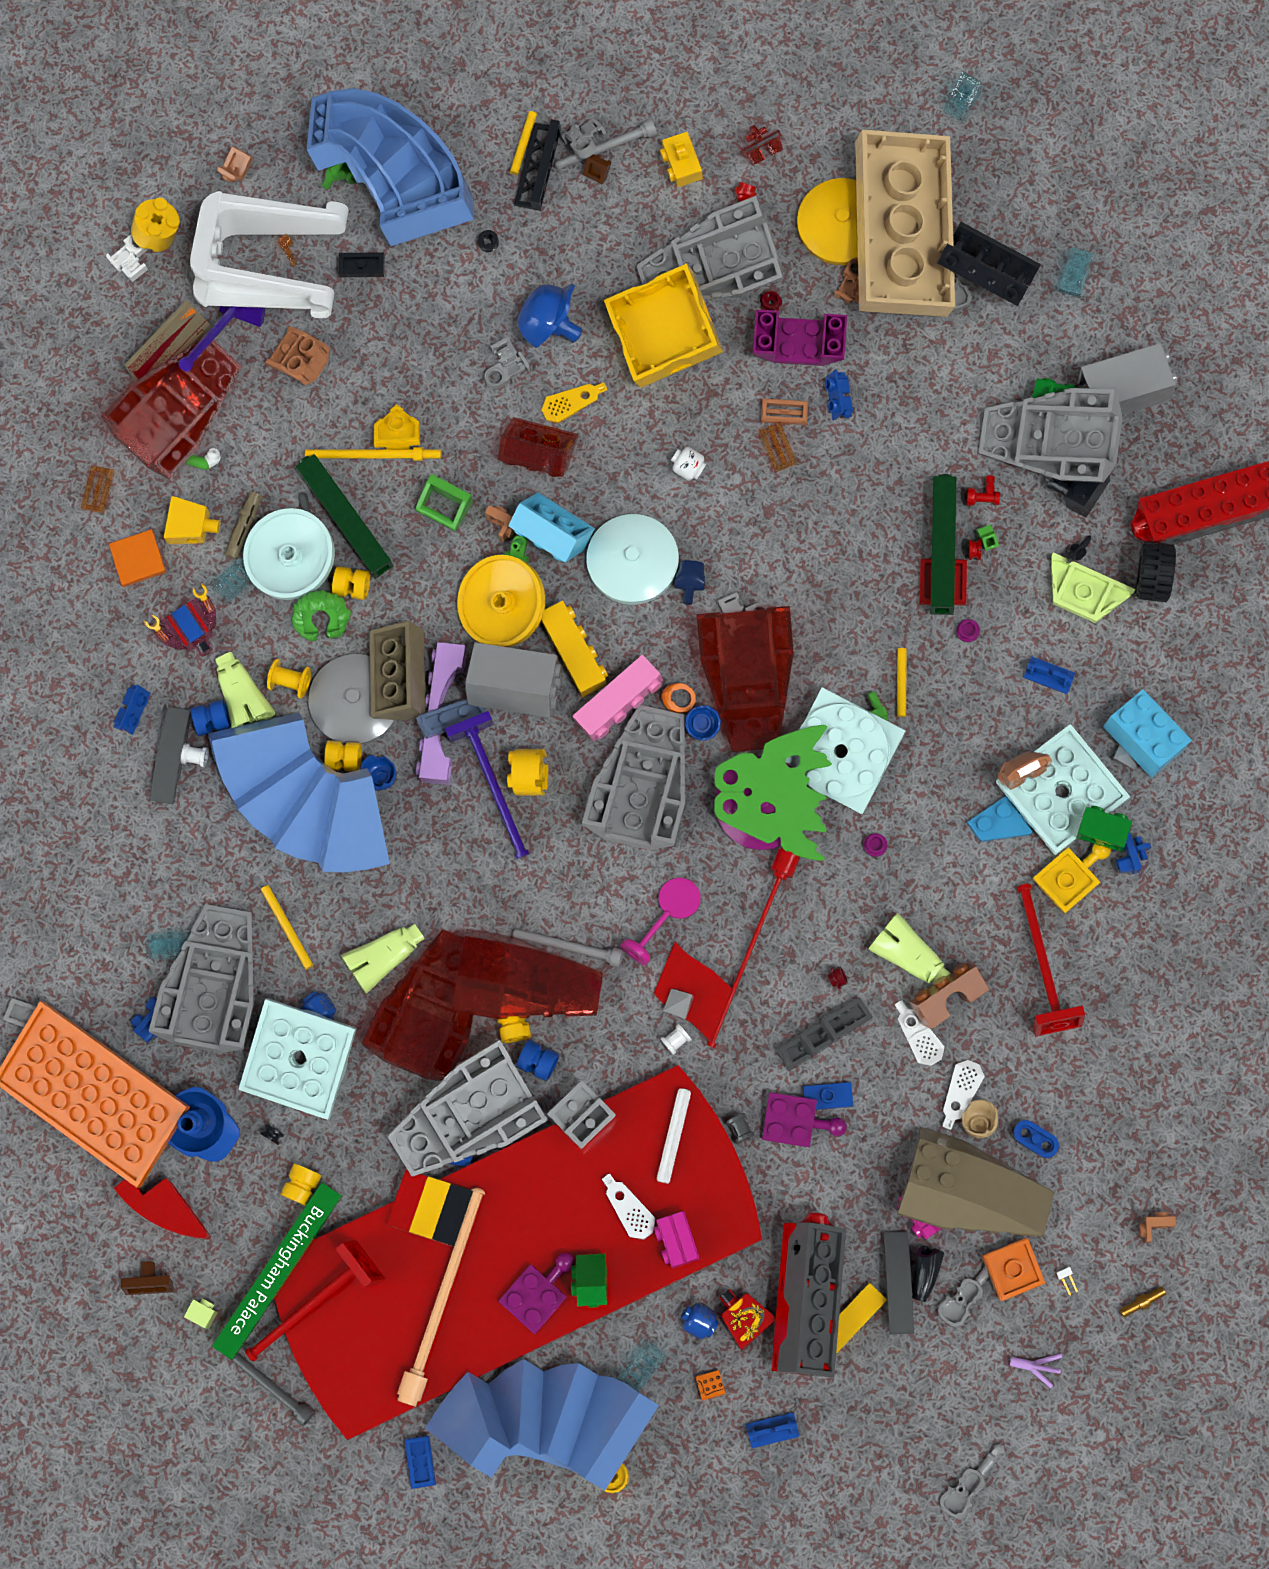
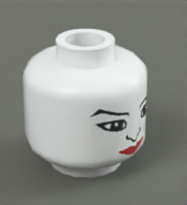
M685 447L682 451L678 449L671 459L674 462L673 471L688 481L693 478L697 480L706 466L703 463L704 456L691 447Z

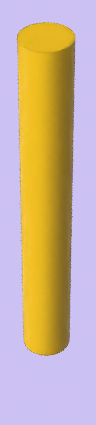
M533 111L528 112L509 171L514 175L519 173L537 117V113Z
M898 648L897 717L905 718L907 649Z

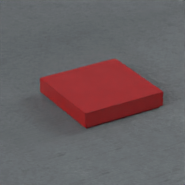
M921 558L919 605H930L931 559ZM955 559L954 606H966L967 560Z

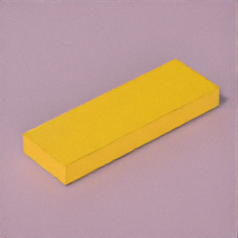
M869 1283L839 1314L836 1353L887 1301L872 1284Z

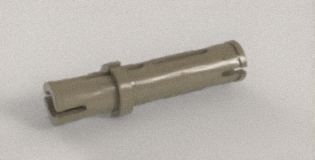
M250 491L248 493L249 495L243 510L240 509L238 513L240 515L224 553L229 558L238 560L251 524L257 518L255 514L263 496Z

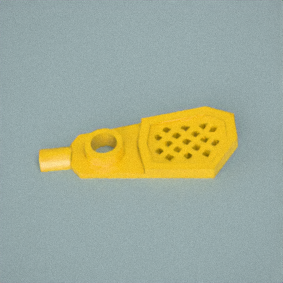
M603 382L596 386L587 384L547 396L542 407L543 415L546 421L559 424L576 414L579 410L595 402L598 399V394L608 389ZM588 393L590 396L588 399H583L581 395Z

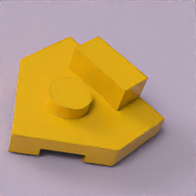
M396 404L383 419L380 418L374 424L375 448L410 449V446L420 445L419 421L403 411V408Z

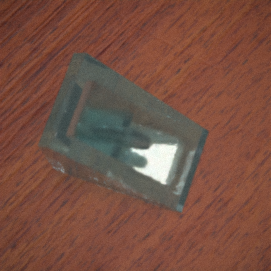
M963 71L943 111L963 122L981 96L982 82Z

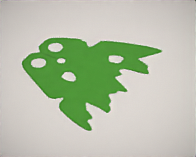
M812 726L775 738L765 743L761 758H757L753 753H741L720 764L715 770V786L721 791L715 798L714 811L716 816L726 824L766 843L774 842L780 837L783 849L792 852L794 855L811 860H824L825 857L816 852L818 845L807 839L802 830L826 832V826L821 823V817L815 813L814 809L818 807L820 801L825 800L827 797L806 786L810 778L806 777L805 773L808 770L832 765L827 760L826 754L813 750L815 744L826 731L827 726ZM798 755L800 757L799 766L789 768L785 760L790 756ZM727 770H734L738 774V780L735 784L729 785L724 782L723 774ZM746 788H750L752 790V794L750 796L744 795V790ZM728 799H732L738 804V809L734 814H727L723 810V803ZM768 802L774 805L776 812L772 814L762 813L761 804Z

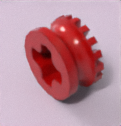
M969 539V560H972V558L981 560V550H979L981 549V539H978L976 542Z

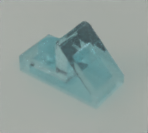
M167 932V935H148L147 959H177L181 952V947L187 941L189 934Z

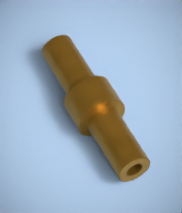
M1161 1286L1146 1295L1143 1293L1137 1296L1135 1301L1119 1309L1122 1317L1125 1318L1140 1309L1143 1311L1149 1308L1151 1303L1167 1295L1166 1291Z

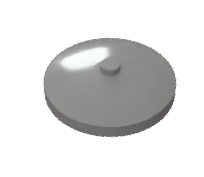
M349 654L335 658L321 668L313 679L308 696L310 714L318 729L329 739L341 741L344 745L347 742H361V745L368 744L385 735L396 722V720L373 719L371 717L370 656Z

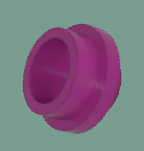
M965 619L958 624L956 633L961 641L969 643L978 638L980 628L974 620Z
M870 834L864 841V849L868 855L879 857L887 850V840L881 834Z

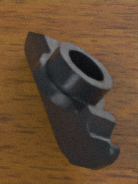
M1090 535L1080 545H1071L1069 549L1070 555L1066 561L1067 564L1074 562V560H1081L1086 555L1087 551L1085 548L1091 540Z

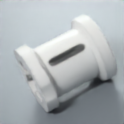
M185 743L181 752V764L189 762L199 764L200 767L205 768L209 756V748H195Z
M679 1024L676 1025V1029L668 1036L660 1038L673 1055L686 1041L690 1042L692 1040Z

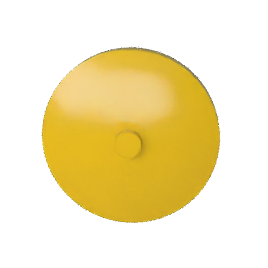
M836 178L820 183L804 197L799 207L797 228L800 239L805 248L823 262L834 265H847L852 258L858 257L856 180Z
M509 555L487 557L476 563L467 572L460 585L457 599L459 618L467 633L479 643L502 647L518 645L532 635L542 619L545 609V591L542 581L533 567L519 558Z

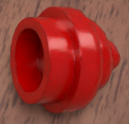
M739 182L738 187L736 186L734 190L737 200L741 202L756 196L757 193L755 191L757 187Z

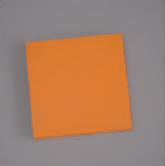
M152 529L109 544L123 587L167 573Z
M1028 1237L982 1255L998 1299L1001 1302L1045 1284Z

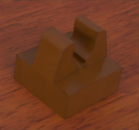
M593 154L586 160L583 175L603 184L607 179L611 161L600 158L601 155Z

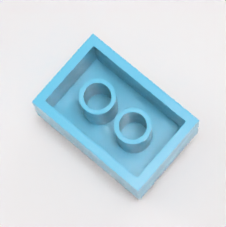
M539 492L519 503L508 525L514 529L516 534L533 541L536 547L545 549L556 560L564 561L565 563L584 551L595 530L594 527Z
M1144 689L1111 715L1103 726L1151 778L1179 756L1192 741Z

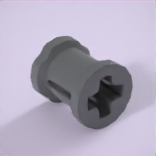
M745 1113L725 1122L727 1126H730L736 1138V1144L755 1135L749 1129L745 1120Z

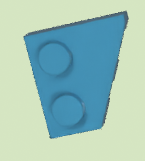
M1007 796L967 823L980 842L1030 836L1033 833Z

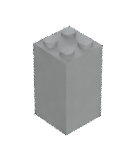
M1161 343L1083 366L1081 367L1077 384L1079 388L1117 390L1123 415L1171 400L1178 381L1175 371L1170 370L1168 364L1170 363L1167 350H1163Z
M474 642L465 682L468 705L550 718L552 709L556 710L558 701L556 693L557 689L561 688L562 675H560L561 664H558V656Z

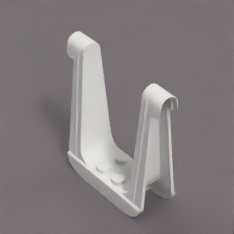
M220 191L210 194L203 200L200 207L190 256L191 269L195 274L193 284L195 299L204 307L236 306L311 309V316L314 318L329 317L335 294L332 288L220 266V260L217 257L222 255L223 252L222 241L231 235L342 234L346 229L348 207L343 203L333 201L328 202L326 209L225 194Z

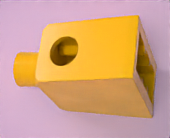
M171 496L164 539L167 544L204 543L206 532L218 534L221 522L220 520L209 519L210 512L206 506Z

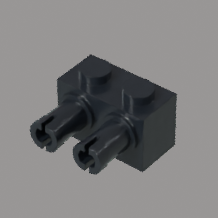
M1110 476L1104 482L1074 481L1071 484L1051 478L1052 480L1049 481L1047 488L1063 495L1066 507L1086 518L1110 482Z

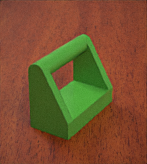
M431 474L415 511L456 531L471 507L473 499L471 494ZM433 491L460 505L454 520L425 506Z

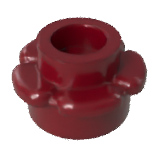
M768 291L761 296L762 310H779V307L782 305V298L778 293Z
M841 966L835 969L832 967V973L828 974L830 983L833 987L837 986L839 989H842V986L848 984L845 972Z

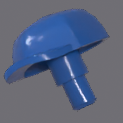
M571 283L563 289L551 284L541 285L525 300L519 312L517 324L522 336L535 348L539 347L552 334L556 336L562 335L572 343L580 338L582 327L570 322L567 316L571 295L575 288L574 284Z
M192 1087L177 1093L176 1097L189 1105L190 1108L179 1118L178 1128L168 1143L189 1157L197 1156L212 1162L224 1159L240 1137V1129L227 1112L225 1104L213 1094L200 1087Z

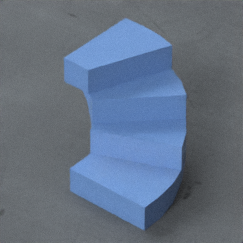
M350 88L330 91L312 97L307 151L318 171L340 163H347L356 182L366 184L375 203L378 205L381 212L380 227L390 246L474 220L473 195L454 156L440 137L422 119L398 102L375 92Z
M300 713L208 733L212 753L221 779L235 802L237 809L254 828L271 839L276 849L295 858L316 862L323 872H352L390 864L372 775L367 768L349 773H339L324 764L309 746L304 720Z
M523 1359L504 1370L489 1384L467 1372L452 1388L425 1428L469 1465L491 1478L506 1456L519 1455L548 1462L578 1473L584 1479L605 1491L659 1405L628 1384L612 1377L597 1375L579 1363L560 1365L542 1371Z

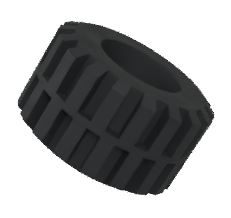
M1145 541L1143 544L1136 579V595L1138 599L1165 603L1169 600L1176 565V549L1174 544Z

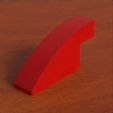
M167 1178L145 1194L140 1187L136 1188L127 1180H123L113 1188L135 1212L168 1231L203 1240H209L212 1237L171 1180Z

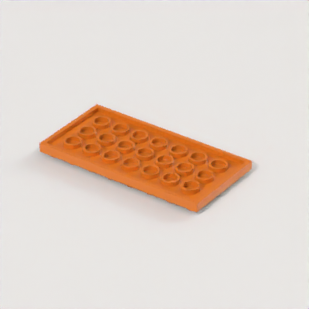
M45 1001L39 1002L0 1066V1088L136 1188L143 1185L178 1128L179 1118L190 1108L185 1102Z

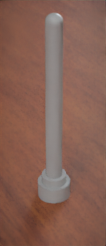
M652 119L643 121V124L639 125L640 128L597 144L594 155L642 136L644 138L656 136L657 131ZM572 154L557 160L554 166L556 169H562L587 158H580L576 154Z
M519 929L512 931V936L516 939L604 959L613 967L620 968L624 949L614 947L613 949L603 950Z

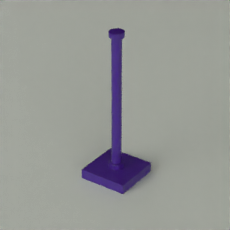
M220 306L219 312L224 313V315L186 357L181 358L179 367L183 371H190L195 360L233 317L260 327L264 322L266 308Z
M489 711L449 726L445 730L451 743L464 737L470 739L516 850V859H520L530 853L528 850H525L478 736L479 731L494 725Z

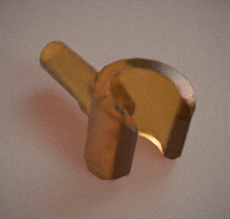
M285 234L279 239V246L285 252L293 267L297 263L289 247L294 243Z

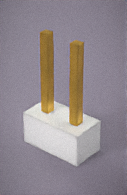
M1069 1266L1055 1272L1058 1279H1062L1069 1295L1071 1293L1064 1277L1069 1276L1075 1291H1078L1071 1277L1073 1273Z

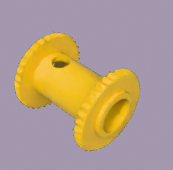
M275 659L267 677L268 690H272L276 684L298 690V698H303L310 685L311 669L306 667L303 673L286 669L280 666V659Z

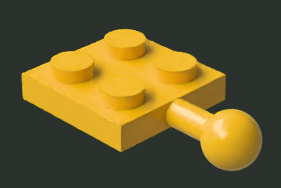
M1094 844L1092 853L1081 861L1068 847L1034 876L1032 880L1065 915L1100 884V881L1088 868L1098 859L1108 858L1111 854V849Z

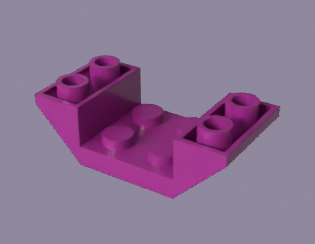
M756 310L753 354L773 363L824 366L842 361L845 357L847 315L825 314L824 320L779 318V311Z

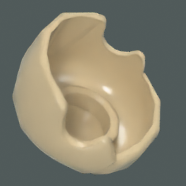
M984 1099L971 1101L968 1108L962 1114V1126L969 1136L982 1139L991 1136L997 1129L999 1123L998 1110L993 1103Z

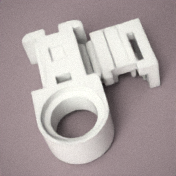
M129 235L123 240L125 246L112 256L107 253L106 257L117 271H123L133 282L148 270L144 263L142 265L138 263L139 257L148 248L134 247L132 235Z

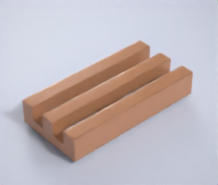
M763 399L761 422L807 425L808 401ZM767 405L802 407L803 411L789 409H767ZM766 414L803 416V418L766 416Z

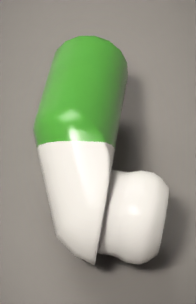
M211 448L204 457L189 454L187 465L207 470L219 463L221 458L220 452L215 448Z

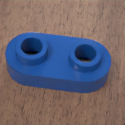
M1020 1121L1013 1130L1016 1142L1041 1158H1051L1059 1149L1057 1138L1031 1121ZM1027 1129L1030 1132V1136L1027 1138L1022 1137L1021 1130ZM1048 1142L1051 1146L1050 1150H1043L1042 1143Z

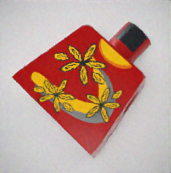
M728 1289L719 1297L728 1308L721 1317L741 1350L776 1321V1317L748 1293L738 1299L732 1290Z

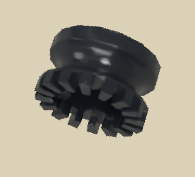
M485 230L480 233L478 237L480 249L485 252L495 251L499 245L497 234L491 230ZM492 237L493 244L488 243L484 245V239Z
M266 1124V1130L261 1131L260 1134L279 1145V1138L284 1137V1134Z

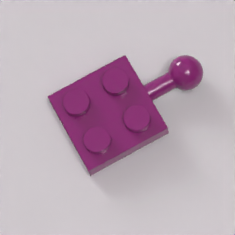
M770 1091L762 1140L810 1148L813 1128L828 1130L831 1135L839 1137L845 1134L847 1124L839 1117L833 1118L830 1121L815 1119L817 1099Z
M567 1252L559 1254L556 1258V1266L546 1277L530 1264L498 1302L531 1332L536 1334L568 1298L553 1283L563 1272L572 1270V1265H575L573 1255Z

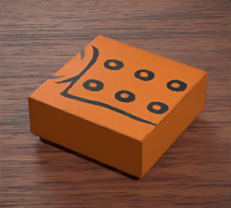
M719 1370L696 1376L702 1401L726 1394Z

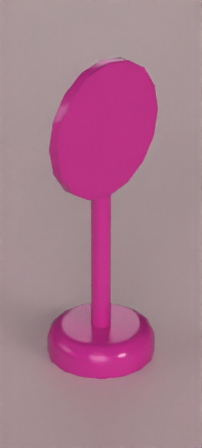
M675 878L666 882L659 892V904L664 913L640 943L632 939H625L620 945L624 952L637 963L646 966L650 961V955L644 949V946L668 916L684 919L697 911L701 899L698 887L692 881L685 878Z

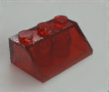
M513 417L501 435L497 460L503 461L508 465L526 467L530 471L545 472L552 477H564L569 468L579 434Z

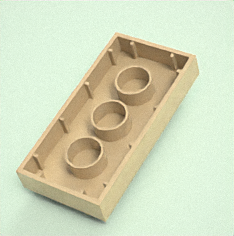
M862 130L855 141L859 311L948 317L955 308L954 272L939 265L937 262L947 243L953 246L950 136Z

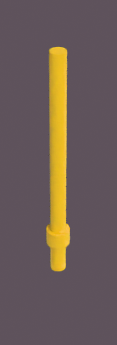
M413 447V449H305V457L315 454L318 459H413V461H423V459H441L442 456L441 449H423V447Z

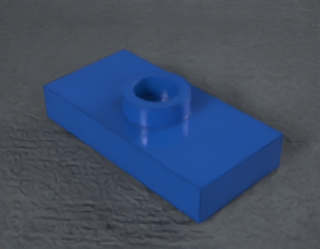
M851 1082L803 1086L804 1097L817 1099L816 1110L853 1107Z
M430 1436L404 1439L411 1489L436 1485Z

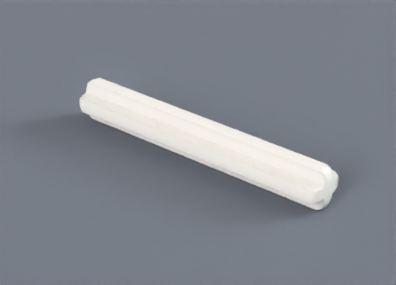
M679 1089L657 1175V1181L661 1183L670 1182L691 1092L687 1089Z

